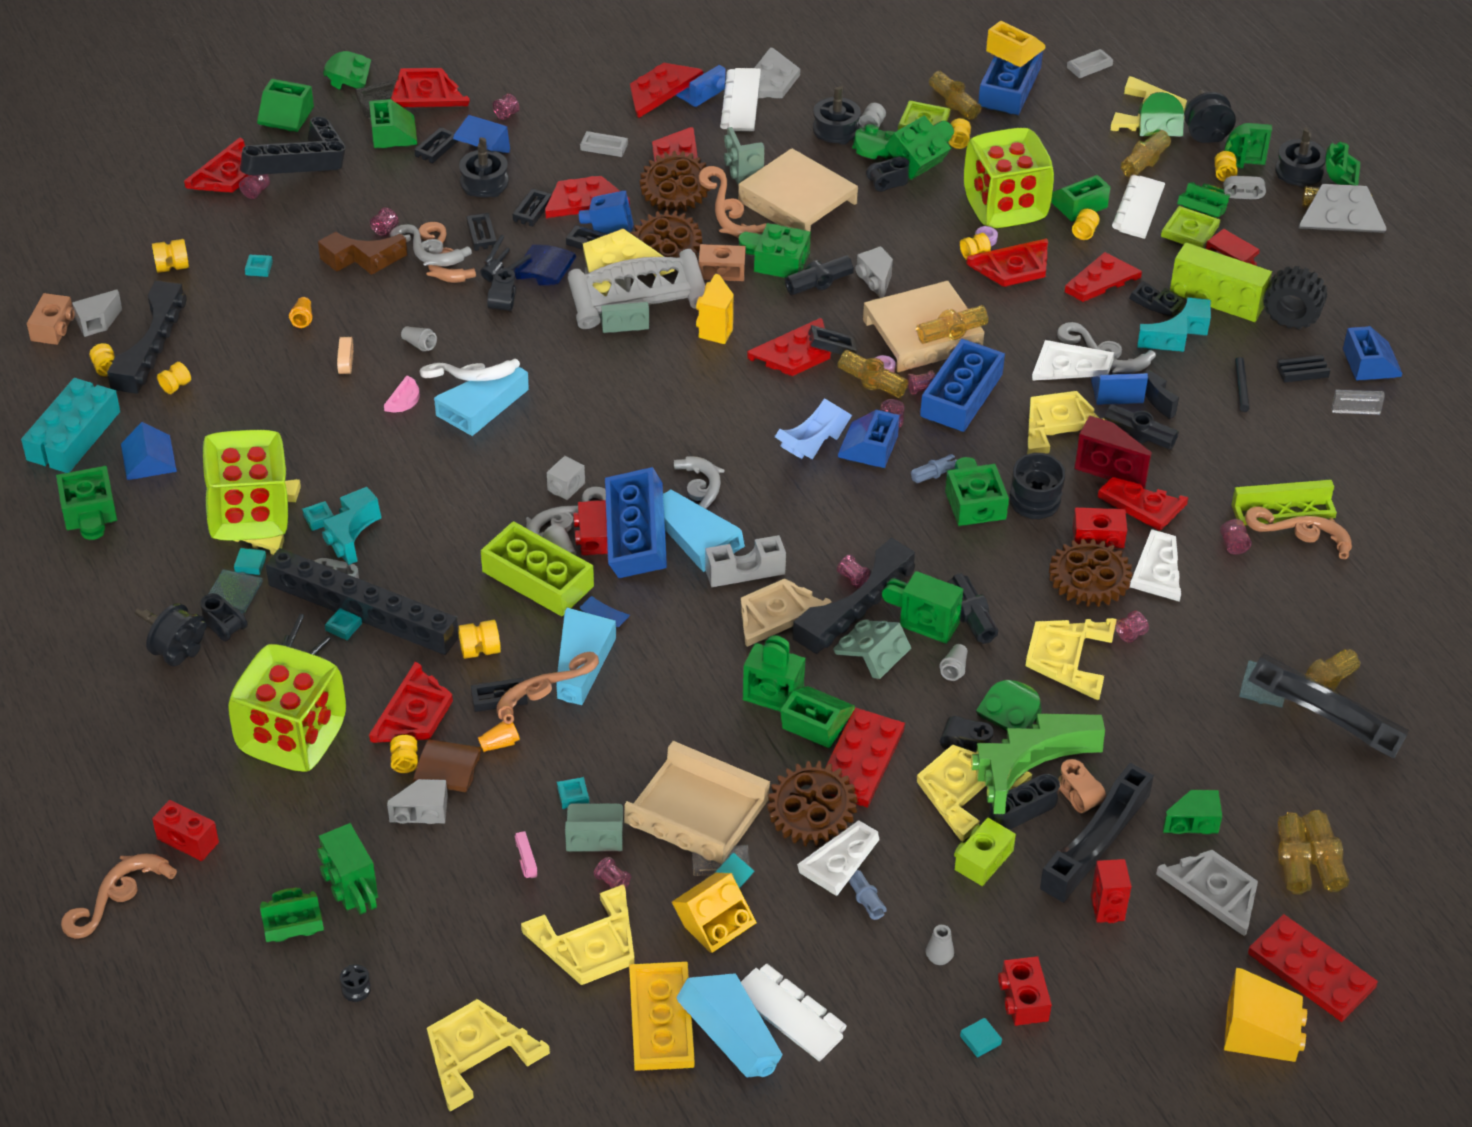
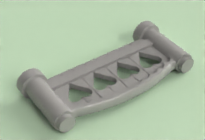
M685 249L680 252L679 258L643 257L629 259L601 267L588 274H584L580 269L571 270L568 273V282L577 309L576 320L578 326L582 329H590L597 326L601 321L599 314H601L602 305L648 302V305L688 298L690 306L696 309L699 296L704 294L705 283L695 253L691 249ZM676 269L678 275L674 284H671L662 277L660 272ZM648 273L655 274L656 278L652 288L647 287L637 276H646ZM626 277H631L634 279L630 291L626 292L615 283V280H624ZM604 281H609L612 285L607 296H604L593 287V284H602Z

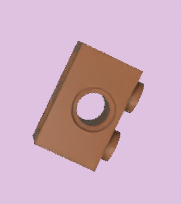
M700 244L699 267L703 280H712L714 275L718 274L726 281H744L746 246Z
M43 293L27 322L31 341L58 345L62 336L66 334L70 321H73L75 317L70 297Z

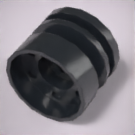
M1045 453L1026 454L1016 461L1013 467L1009 498L1011 506L1017 513L1030 519H1044L1058 511L1061 505L1062 489L1065 481V469L1061 462Z

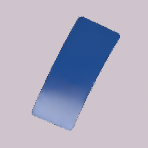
M592 596L580 607L585 613L615 620L616 627H620L630 616L603 604Z

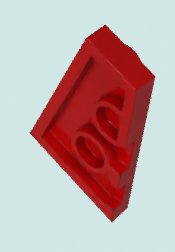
M1104 252L1065 285L1064 292L1084 302L1104 294L1106 289L1116 286L1118 288L1125 285V281L1130 279L1134 281L1141 279L1142 271Z
M1112 477L1098 492V498L1118 509H1125L1127 514L1158 531H1161L1188 503V497L1180 495L1179 498L1166 495L1167 491L1159 489L1156 492L1143 489L1141 484Z

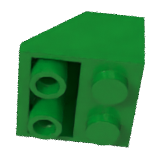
M271 79L263 90L257 123L268 127L298 132L314 108L312 87Z
M391 99L369 101L374 148L418 145L415 119L412 113Z
M1098 175L1053 191L1051 203L1072 222L1077 219L1079 212L1083 209H1091L1098 212L1108 208L1110 186Z
M809 686L793 690L780 710L782 729L830 749L855 710V705Z

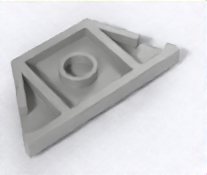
M771 47L754 67L761 69L758 98H783L800 76V68Z
M1322 184L1299 224L1300 229L1386 232L1384 221L1367 186Z
M1213 850L1200 853L1196 857L1190 856L1180 859V863L1166 867L1165 864H1162L1157 868L1156 875L1243 936L1247 934L1258 881Z

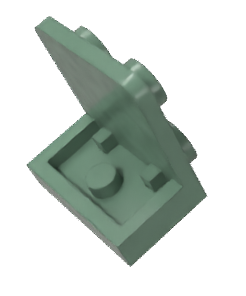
M728 127L727 135H724V143L727 148V153H724L725 165L730 167L731 178L735 179L739 187V183L764 167V145L760 142L741 146L733 128Z
M648 302L602 305L600 318L603 333L649 329Z
M862 620L855 625V628L848 635L839 640V643L833 650L836 655L862 656L872 677L880 679L911 649V646L900 623Z
M570 804L567 810V822H565L566 851H622L623 806L621 804Z

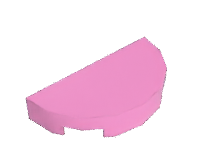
M409 376L404 378L384 404V411L393 413L403 412L412 408L420 398L419 387L413 378Z
M526 832L516 833L515 842L521 856L519 861L523 875L526 878L537 877V866Z

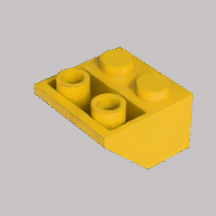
M1003 21L998 22L988 30L986 51L1015 66L1022 67L1045 49V44L1036 37Z
M718 274L714 275L711 282H707L703 296H699L697 300L696 310H699L696 327L699 328V338L725 344L733 331L734 294Z
M714 873L672 901L684 927L710 953H713L756 924L731 873Z

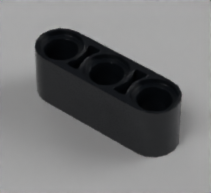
M1043 774L1009 790L1006 797L1005 814H994L992 803H990L988 818L1011 830L1052 810L1058 802L1060 781L1051 774Z

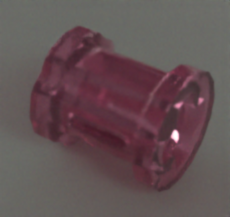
M931 370L927 374H908L910 393L914 395L918 391H925L935 377L934 372Z
M852 555L845 556L837 566V572L849 578L851 584L856 588L861 587L871 574L870 569L858 564L856 558Z
M606 857L600 861L594 870V877L598 880H603L610 886V889L620 885H624L626 888L630 883L631 874L618 868L611 857Z

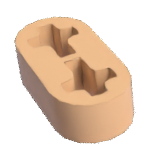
M340 337L337 358L338 374H351L353 338Z

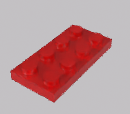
M856 707L827 765L832 764L833 772L840 768L842 770V777L849 776L850 784H854V794L857 796V803L855 804L868 808L905 730V723Z
M1285 914L1266 930L1248 950V954L1341 1022L1376 988L1378 983L1372 976Z

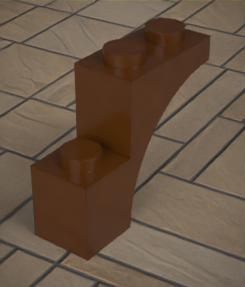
M334 232L318 241L320 259L336 272L356 262L372 275L407 255L406 237L400 233L382 240L362 241Z

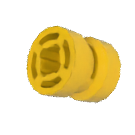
M955 119L951 122L954 134L948 142L952 147L962 149L969 143L971 125L965 119Z
M1223 151L1215 156V173L1220 181L1224 182L1230 176H1237L1236 156L1232 152Z
M1091 209L1081 210L1072 226V232L1075 237L1081 240L1090 239L1099 224V215Z
M982 232L974 235L973 238L961 239V253L967 260V256L991 251L987 235Z
M101 343L94 346L90 350L89 355L98 375L107 377V371L115 355L110 345Z
M176 362L170 366V370H164L157 374V380L165 392L172 394L178 390L180 385L184 386L189 383L191 375L184 364Z
M409 735L394 737L390 742L392 754L391 768L399 773L414 771L418 765V755L416 754L417 740Z

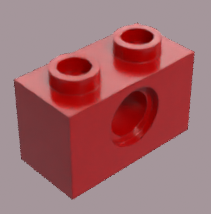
M1075 508L1072 524L1073 540L1078 545L1081 544L1082 539L1087 544H1090L1091 540L1094 539L1097 545L1105 541V547L1107 548L1111 545H1114V548L1125 547L1127 535L1125 509Z
M169 800L152 818L157 840L200 861H203L219 843L215 821L172 800Z

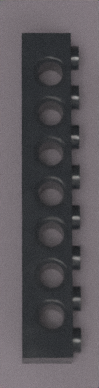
M279 548L265 564L269 586L335 612L341 608L361 617L362 623L443 655L449 652L459 638L456 616Z

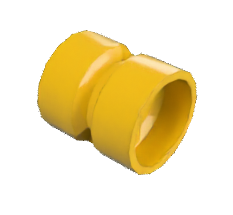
M184 239L172 240L169 245L165 242L152 243L157 273L170 271L171 267H174L176 270L189 268Z
M495 620L480 622L479 626H475L473 623L458 626L464 659L478 657L480 652H483L485 655L501 652Z

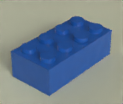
M1043 51L1022 67L1015 66L1000 57L994 56L980 84L978 106L1019 115L1041 69Z
M961 339L922 394L920 416L964 432L1003 375L1005 353Z
M651 467L606 477L608 564L618 578L667 568L663 483L654 468Z

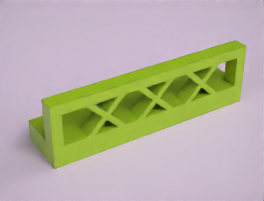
M1332 480L1235 487L1231 504L1239 526L1247 525L1242 511H1248L1252 507H1263L1279 511L1278 514H1273V523L1297 516H1317L1329 519L1336 518L1337 514L1331 500L1334 490ZM1325 504L1327 510L1320 511L1314 508V506ZM1291 507H1298V508H1300V509H1302V510H1304V511H1303V512H1294V511L1290 510V508H1291ZM1256 518L1261 523H1269L1264 518Z

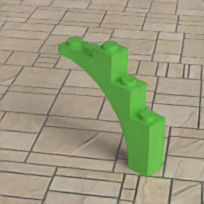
M1037 714L1036 724H1032L1031 729L1007 728V739H1002V743H977V752L971 756V769L976 770L978 781L985 782V786H987V802L992 803L993 813L1005 814L1006 797L1009 789L1029 769L1045 761L1062 756L1103 752L1105 727L1102 715Z

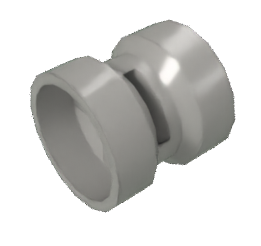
M870 103L860 116V127L862 128L867 124L879 127L886 117L885 109L878 103Z

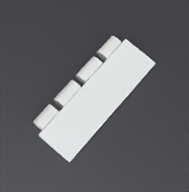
M735 68V70L730 69L727 71L720 125L722 129L732 127L734 131H754L761 69Z
M1132 175L1112 227L1120 230L1119 232L1145 239L1165 183L1143 176Z
M765 964L760 970L755 968L741 981V984L759 1015L820 1062L843 1039L842 1033L846 1029V1024L832 1013H828L822 1019L827 1010L810 996H806L800 1002L805 992L788 979L782 981L783 975L770 965Z

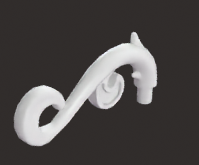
M512 359L511 361L507 360L485 368V365L482 363L470 364L462 368L446 363H433L422 367L420 375L423 378H433L443 375L444 370L462 380L489 381L512 374L519 367L520 363L517 359Z

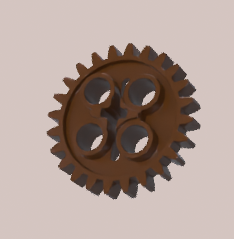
M673 151L672 156L664 152V158L657 155V161L649 160V166H644V172L640 174L641 194L645 196V201H650L651 207L657 205L659 211L666 207L668 212L671 208L677 211V213L679 208L686 212L687 206L695 208V202L702 204V197L707 198V191L711 190L703 187L699 183L698 178L700 171L706 167V163H701L700 157L693 159L692 153L686 157L684 151L680 155Z
M668 210L665 211L664 215L657 211L654 218L648 214V221L640 219L641 226L635 225V231L630 233L664 257L679 258L681 251L691 249L698 259L697 253H700V244H703L701 229L698 228V223H693L692 217L686 219L685 213L678 216L677 211H674L672 215H669Z
M1082 539L1081 544L1078 545L1073 540L1071 547L1063 544L1062 550L1057 549L1056 555L1052 556L1049 567V580L1053 581V588H1059V595L1067 593L1068 601L1076 598L1077 605L1081 601H1085L1087 607L1090 606L1091 602H1095L1097 607H1100L1101 601L1110 605L1111 599L1119 601L1120 595L1125 596L1126 589H1130L1132 580V564H1128V557H1122L1121 550L1114 552V545L1108 548L1105 547V541L1097 545L1094 539L1091 540L1090 544H1087Z
M807 761L806 768L802 769L797 763L795 772L788 768L786 769V778L780 775L777 776L780 785H771L773 793L768 794L770 803L767 804L768 811L771 813L769 814L770 820L775 822L776 831L782 830L783 838L792 835V842L794 844L800 838L803 840L804 846H807L809 840H813L814 845L818 846L819 839L822 838L828 843L830 835L836 837L839 835V829L842 831L847 829L846 822H854L852 814L857 813L855 804L857 803V796L854 794V784H850L848 775L842 777V770L840 768L833 772L832 764H828L824 769L822 768L821 761H818L816 767H812L810 761ZM804 785L811 786L809 789H800ZM831 794L836 795V797L833 799L825 798L826 796ZM792 808H799L796 812H789ZM818 817H823V818H825V819H824L823 821H821V822H814V821H813L814 819H816V818H818Z

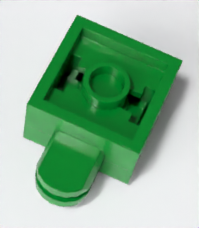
M924 115L894 132L885 148L893 158L904 157L909 160V178L912 180L943 161L951 150L947 142L952 138L954 129L949 122L944 120L932 125Z
M767 223L762 235L751 232L741 233L739 235V246H746L745 254L755 256L754 272L785 278L803 270L810 253L811 231Z
M963 457L956 461L954 470H947L945 493L958 526L1005 520L1007 518L1009 497L995 464L978 466L975 459Z
M107 466L56 475L66 529L80 528L81 535L88 540L102 537L105 532L104 523L117 521Z
M915 571L908 583L892 578L882 592V597L886 602L901 607L900 624L905 629L947 644L960 624L963 588Z
M770 636L766 640L765 645L755 643L744 663L743 700L780 711L793 690L804 687L805 658L789 653V642L780 636Z
M351 823L319 835L320 848L317 849V853L323 864L320 866V871L326 882L330 881L333 885L331 890L337 902L342 901L346 910L356 907L360 915L366 913L365 903L370 910L376 909L375 899L378 898L374 864Z

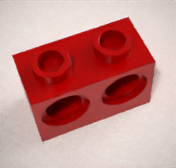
M1125 859L1096 862L1090 895L1096 923L1125 921L1131 892V883Z
M1038 956L1004 960L1002 973H998L1000 990H1005L1007 996L1005 997V1009L1007 1015H1012L1014 1026L1048 1022L1052 1004Z

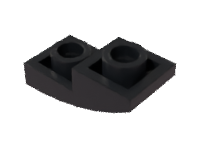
M1142 281L1129 297L1132 301L1149 310L1166 315H1172L1184 301L1167 288L1159 292L1145 281Z
M1148 369L1145 371V374H1148L1145 395L1160 413L1171 419L1176 415L1179 397L1165 389L1166 380Z

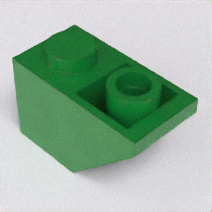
M1190 790L1166 811L1163 833L1218 834L1222 821L1219 790Z

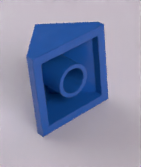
M468 115L453 137L455 140L478 146L479 138L483 137L486 139L488 150L510 152L507 126Z
M1117 374L1091 377L1096 405L1144 403L1148 374Z
M141 422L121 443L127 480L177 472L170 435Z

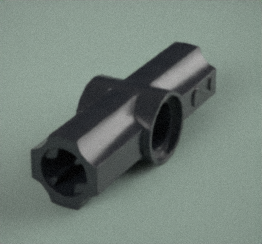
M848 255L823 264L821 261L816 260L809 263L804 271L785 277V285L790 295L814 287L818 290H825L831 286L833 280L853 274L854 267Z
M1111 404L1104 417L1106 421L1113 422L1123 431L1128 432L1139 443L1150 441L1172 450L1179 435V431L1153 421V416L1146 411L1133 413Z
M962 573L954 575L947 583L963 588L960 621L963 623L967 622L977 641L982 642V644L990 643L998 636V628L989 614V607L983 594L978 595L968 576H964Z

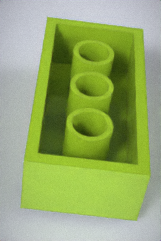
M1185 242L1175 258L1170 291L1185 299L1211 300L1212 308L1256 322L1265 307L1263 302L1270 284L1272 271Z
M514 521L481 550L482 572L560 616L565 614L566 608L571 609L594 587L592 564Z

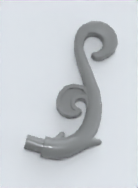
M400 225L393 228L390 232V237L399 233L402 235L406 233L413 234V251L424 262V266H450L462 262L465 257L472 254L468 246L461 250L455 249L448 253L439 254L443 250L442 242L437 239H429L421 243L420 232L413 225ZM409 234L403 235L404 237H406V242H409L411 240Z
M1068 322L1062 324L1057 331L1058 339L1065 344L1079 343L1081 341L1080 335L1072 336L1068 334L1069 332H1078L1084 337L1088 348L1114 352V360L1110 370H1113V374L1139 372L1148 367L1156 357L1155 352L1149 350L1135 359L1117 360L1122 353L1120 344L1113 341H1105L1097 346L1090 333L1079 323Z
M686 456V459L674 460L675 470L687 469V471H695L696 473L702 472L708 477V488H706V482L701 479H694L687 485L688 496L692 500L701 501L699 506L707 509L719 492L721 484L719 473H724L725 470L701 457Z
M601 487L588 488L582 495V502L593 498L606 500V490ZM578 506L551 508L537 514L532 520L526 517V528L543 537L544 532L539 533L540 529L551 520V526L559 524L568 532L574 526L572 515L573 512H578Z

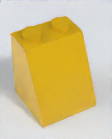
M1236 968L1227 1001L1224 1050L1296 1062L1298 1052L1304 1051L1306 1043V1033H1301V1026L1305 1027L1307 1019V1009L1302 1008L1303 996L1244 969Z

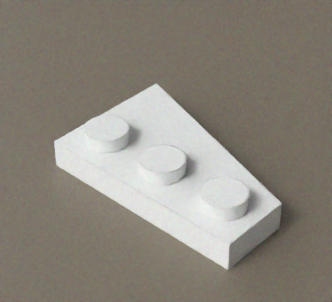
M1045 340L1032 374L1033 381L1108 375L1114 360V352Z
M1151 529L1132 577L1131 588L1180 602L1181 589L1179 588L1176 536Z
M857 821L797 864L799 873L837 896L879 841L878 831L861 821Z

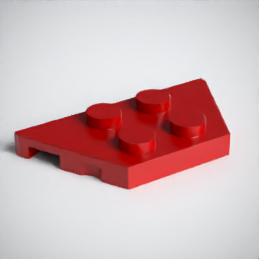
M662 63L630 83L637 117H642L688 88L690 82L704 74L703 70Z
M401 68L391 100L402 107L468 106L470 102L468 96L463 97L457 90L459 86L449 79L448 74L442 68Z
M690 127L652 141L653 160L657 161V155L664 158V152L672 156L673 151H676L677 155L684 151L686 157L692 153L693 159L698 158L694 128Z
M238 138L184 180L185 188L233 193L254 175H248L240 171L242 149L245 147L244 140Z
M602 176L558 181L545 208L546 218L579 214L580 210L590 209L593 197L619 192L620 190Z
M1048 239L967 256L966 263L1003 287L1045 278Z
M819 318L747 351V358L750 361H754L756 358L765 361L766 367L780 370L782 373L790 376L830 359L831 355L830 351L810 346L811 341H809L810 335H808V331L811 325L825 329L823 320Z
M415 662L370 732V742H391L394 737L399 735H409L416 740L430 739L453 702L452 693L445 687L440 686L432 675L428 676L424 673L422 666Z

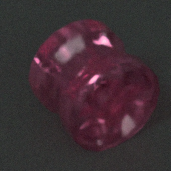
M510 93L505 94L502 99H497L493 102V110L501 120L509 118L510 114H515L520 109L517 99Z
M387 207L382 208L378 215L373 216L370 220V225L374 232L381 236H386L399 223L395 212Z
M895 399L884 401L881 404V411L900 415V428L904 423V404Z
M1132 611L1127 615V618H1121L1116 622L1118 635L1127 643L1134 642L1138 635L1142 636L1149 630L1146 618L1138 611Z

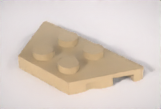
M786 579L741 597L745 645L748 647L793 627V622L807 609L832 603V601L827 598L822 601L813 597L812 591L804 587H798L795 583Z

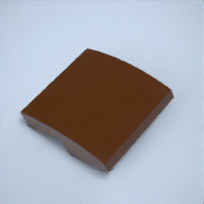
M428 739L420 756L413 783L418 779L446 780L448 790L467 792L473 781L474 768L481 757V747Z

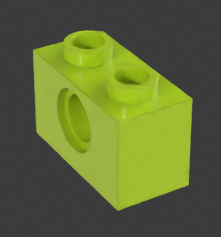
M987 818L981 826L976 825L967 842L960 843L955 850V870L983 887L1013 852L1016 834Z

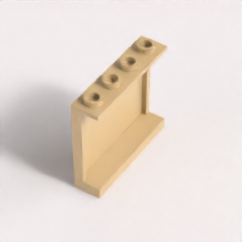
M791 148L739 183L738 200L780 226L810 231L813 223L846 200L854 205L857 204L858 186Z
M949 281L864 302L863 321L867 326L875 325L897 358V372L948 359L961 339L983 346V329Z
M673 741L668 747L666 762L633 804L626 801L624 823L722 865L767 803L770 781Z

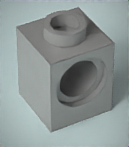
M567 456L560 459L547 472L548 491L566 500L585 484L584 465Z

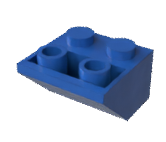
M1371 326L1347 329L1343 351L1356 380L1402 377L1403 373L1389 342Z
M875 410L853 421L839 450L838 457L885 468L898 437L900 415Z

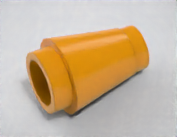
M306 297L299 298L289 313V319L295 327L304 328L312 322L311 301Z
M503 720L478 737L483 752L515 745L514 742L520 740L513 722L507 724Z

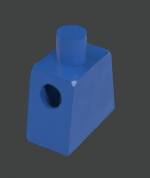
M619 191L593 197L590 209L579 211L580 224L592 223L594 231L607 235L621 229L631 233L634 223L627 192Z

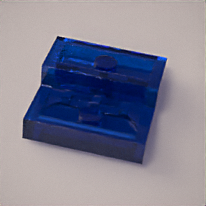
M532 245L525 254V256L530 254L531 258L515 268L516 279L536 278L538 285L558 284L576 259V254L555 246Z

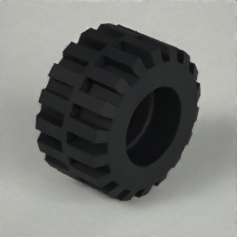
M1289 266L1285 267L1284 270L1280 269L1272 277L1263 303L1266 307V313L1271 314L1270 318L1273 321L1277 320V324L1281 326L1286 325L1290 329L1292 327L1296 329H1301L1302 326L1305 328L1310 327L1311 323L1317 322L1327 299V286L1323 285L1324 280L1318 278L1317 273L1309 272L1308 268L1300 269V266H1294V269ZM1291 296H1296L1301 300L1294 299Z

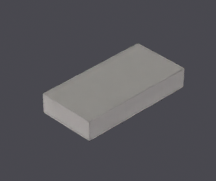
M1101 49L1067 62V68L1078 78L1113 66V59Z
M586 131L580 144V150L622 157L628 145V138Z

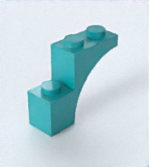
M1187 298L1185 308L1176 317L1161 323L1140 324L1137 348L1184 352L1187 334L1208 335L1211 319V300Z
M368 487L340 497L342 508H339L340 514L323 520L325 531L322 532L325 543L328 546L331 545L337 557H342L348 565L358 561L354 542L359 533L371 523L381 519L378 499Z

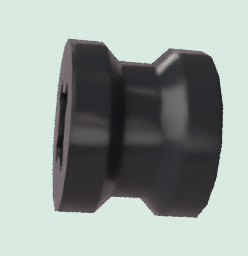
M353 964L341 971L340 984L344 998L352 1002L366 999L371 992L368 970L362 965Z

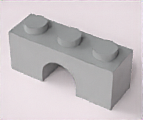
M780 535L755 539L753 550L743 556H735L730 544L705 548V571L711 587L785 574L786 551Z

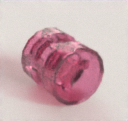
M267 174L248 175L239 183V188L246 197L255 199L261 193V190L266 189L270 185V179Z
M1238 519L1227 521L1220 529L1223 540L1226 541L1225 545L1228 552L1234 555L1245 553L1252 544L1249 535L1246 533L1247 530L1244 523Z

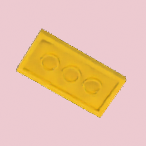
M688 962L630 964L635 1071L694 1068L691 1015L676 998L687 978H689Z

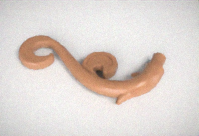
M715 166L703 168L698 177L699 183L703 187L716 189L717 183H713L708 179L711 176H717L721 180L715 203V214L720 226L723 228L719 232L730 234L737 238L743 232L762 234L766 223L758 226L755 224L751 226L741 224L740 226L729 220L725 213L726 210H731L729 212L730 218L737 219L743 215L744 206L738 199L731 198L725 200L727 178L722 169Z
M428 222L421 225L418 229L421 239L424 241L435 239L434 235L429 234L433 231L440 233L437 240H440L442 244L445 241L446 228L441 223ZM446 247L443 248L442 252L439 254L448 253L454 250ZM428 265L430 272L426 273L428 276L451 283L465 282V279L476 277L474 268L463 270V268L447 269L441 266Z
M1252 507L1246 512V524L1259 532L1295 527V535L1305 542H1315L1319 538V529L1330 534L1331 539L1336 542L1339 557L1341 559L1349 557V551L1352 549L1351 538L1348 532L1341 525L1337 524L1333 518L1297 516L1273 523L1274 516L1266 508ZM1256 518H1264L1269 524L1261 523Z
M594 652L581 653L575 656L569 663L570 671L542 674L510 688L497 704L498 717L507 724L514 721L513 707L521 697L527 694L529 699L534 701L545 697L551 692L552 683L572 679L593 671L599 664L598 656Z
M154 854L120 856L122 861L109 871L99 887L91 922L85 926H76L75 922L79 918L90 917V912L86 908L71 909L62 918L61 927L63 932L68 937L74 939L87 937L98 926L108 897L116 902H125L133 898L138 891L136 881L131 877H123L124 875L132 871L142 870L144 873L153 871L158 875L163 874L167 878L172 879L175 877L177 870L169 865L168 860ZM120 879L122 885L120 887H116V884Z

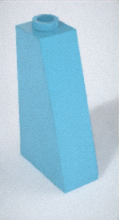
M518 367L512 374L506 377L489 381H468L439 394L434 398L436 416L473 436L529 390L528 372Z
M673 490L663 494L666 532L703 572L705 571V548L730 544L734 554L745 547L742 531L737 526Z
M566 608L558 672L570 671L569 663L571 660L584 652L596 653L599 658V664L588 674L556 682L557 699L583 705L616 640L615 620Z
M736 973L687 978L676 997L682 1007L746 1077H765L771 1075L783 1054Z

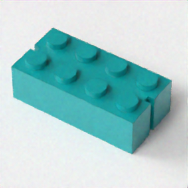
M73 378L22 437L21 441L26 460L43 466L49 463L50 468L69 473L120 413L116 390L100 385L94 387L93 383Z

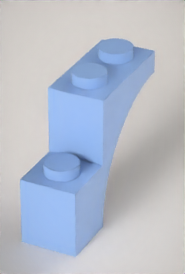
M824 398L817 410L805 422L790 430L779 429L775 438L782 441L780 446L801 459L805 455L813 460L825 439L829 436L836 440L839 438L852 415Z

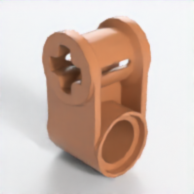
M1070 759L1062 763V775L1058 778L1060 781L1059 791L1071 802L1077 812L1084 813L1104 802L1106 792L1103 786L1089 773L1080 761Z

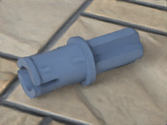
M952 454L936 461L930 460L928 464L913 469L911 471V479L916 483L930 478L937 479L947 470H954L957 460L950 461L955 458Z
M856 870L849 879V883L856 892V900L864 905L871 919H879L885 915L884 912L887 911V908L879 899L877 889L868 883L861 871Z

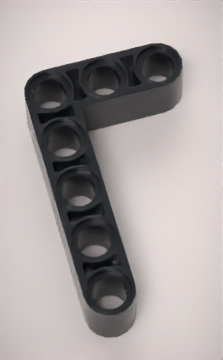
M317 116L310 120L309 142L248 145L243 147L240 171L248 175L338 170L342 168L346 147L330 121L324 117Z

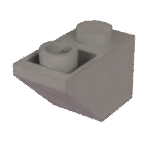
M881 246L858 254L855 267L857 275L880 298L885 296L892 276L893 259Z
M118 290L72 302L76 321L84 337L106 331L122 311Z
M418 779L388 800L387 804L389 822L402 824L445 823L448 800L446 780Z

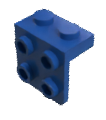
M721 65L716 66L690 82V86L676 94V96L697 107L725 89V68Z

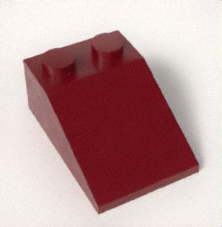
M1089 415L1079 434L1074 469L1108 480L1115 477L1141 484L1143 489H1145L1152 452L1113 422Z

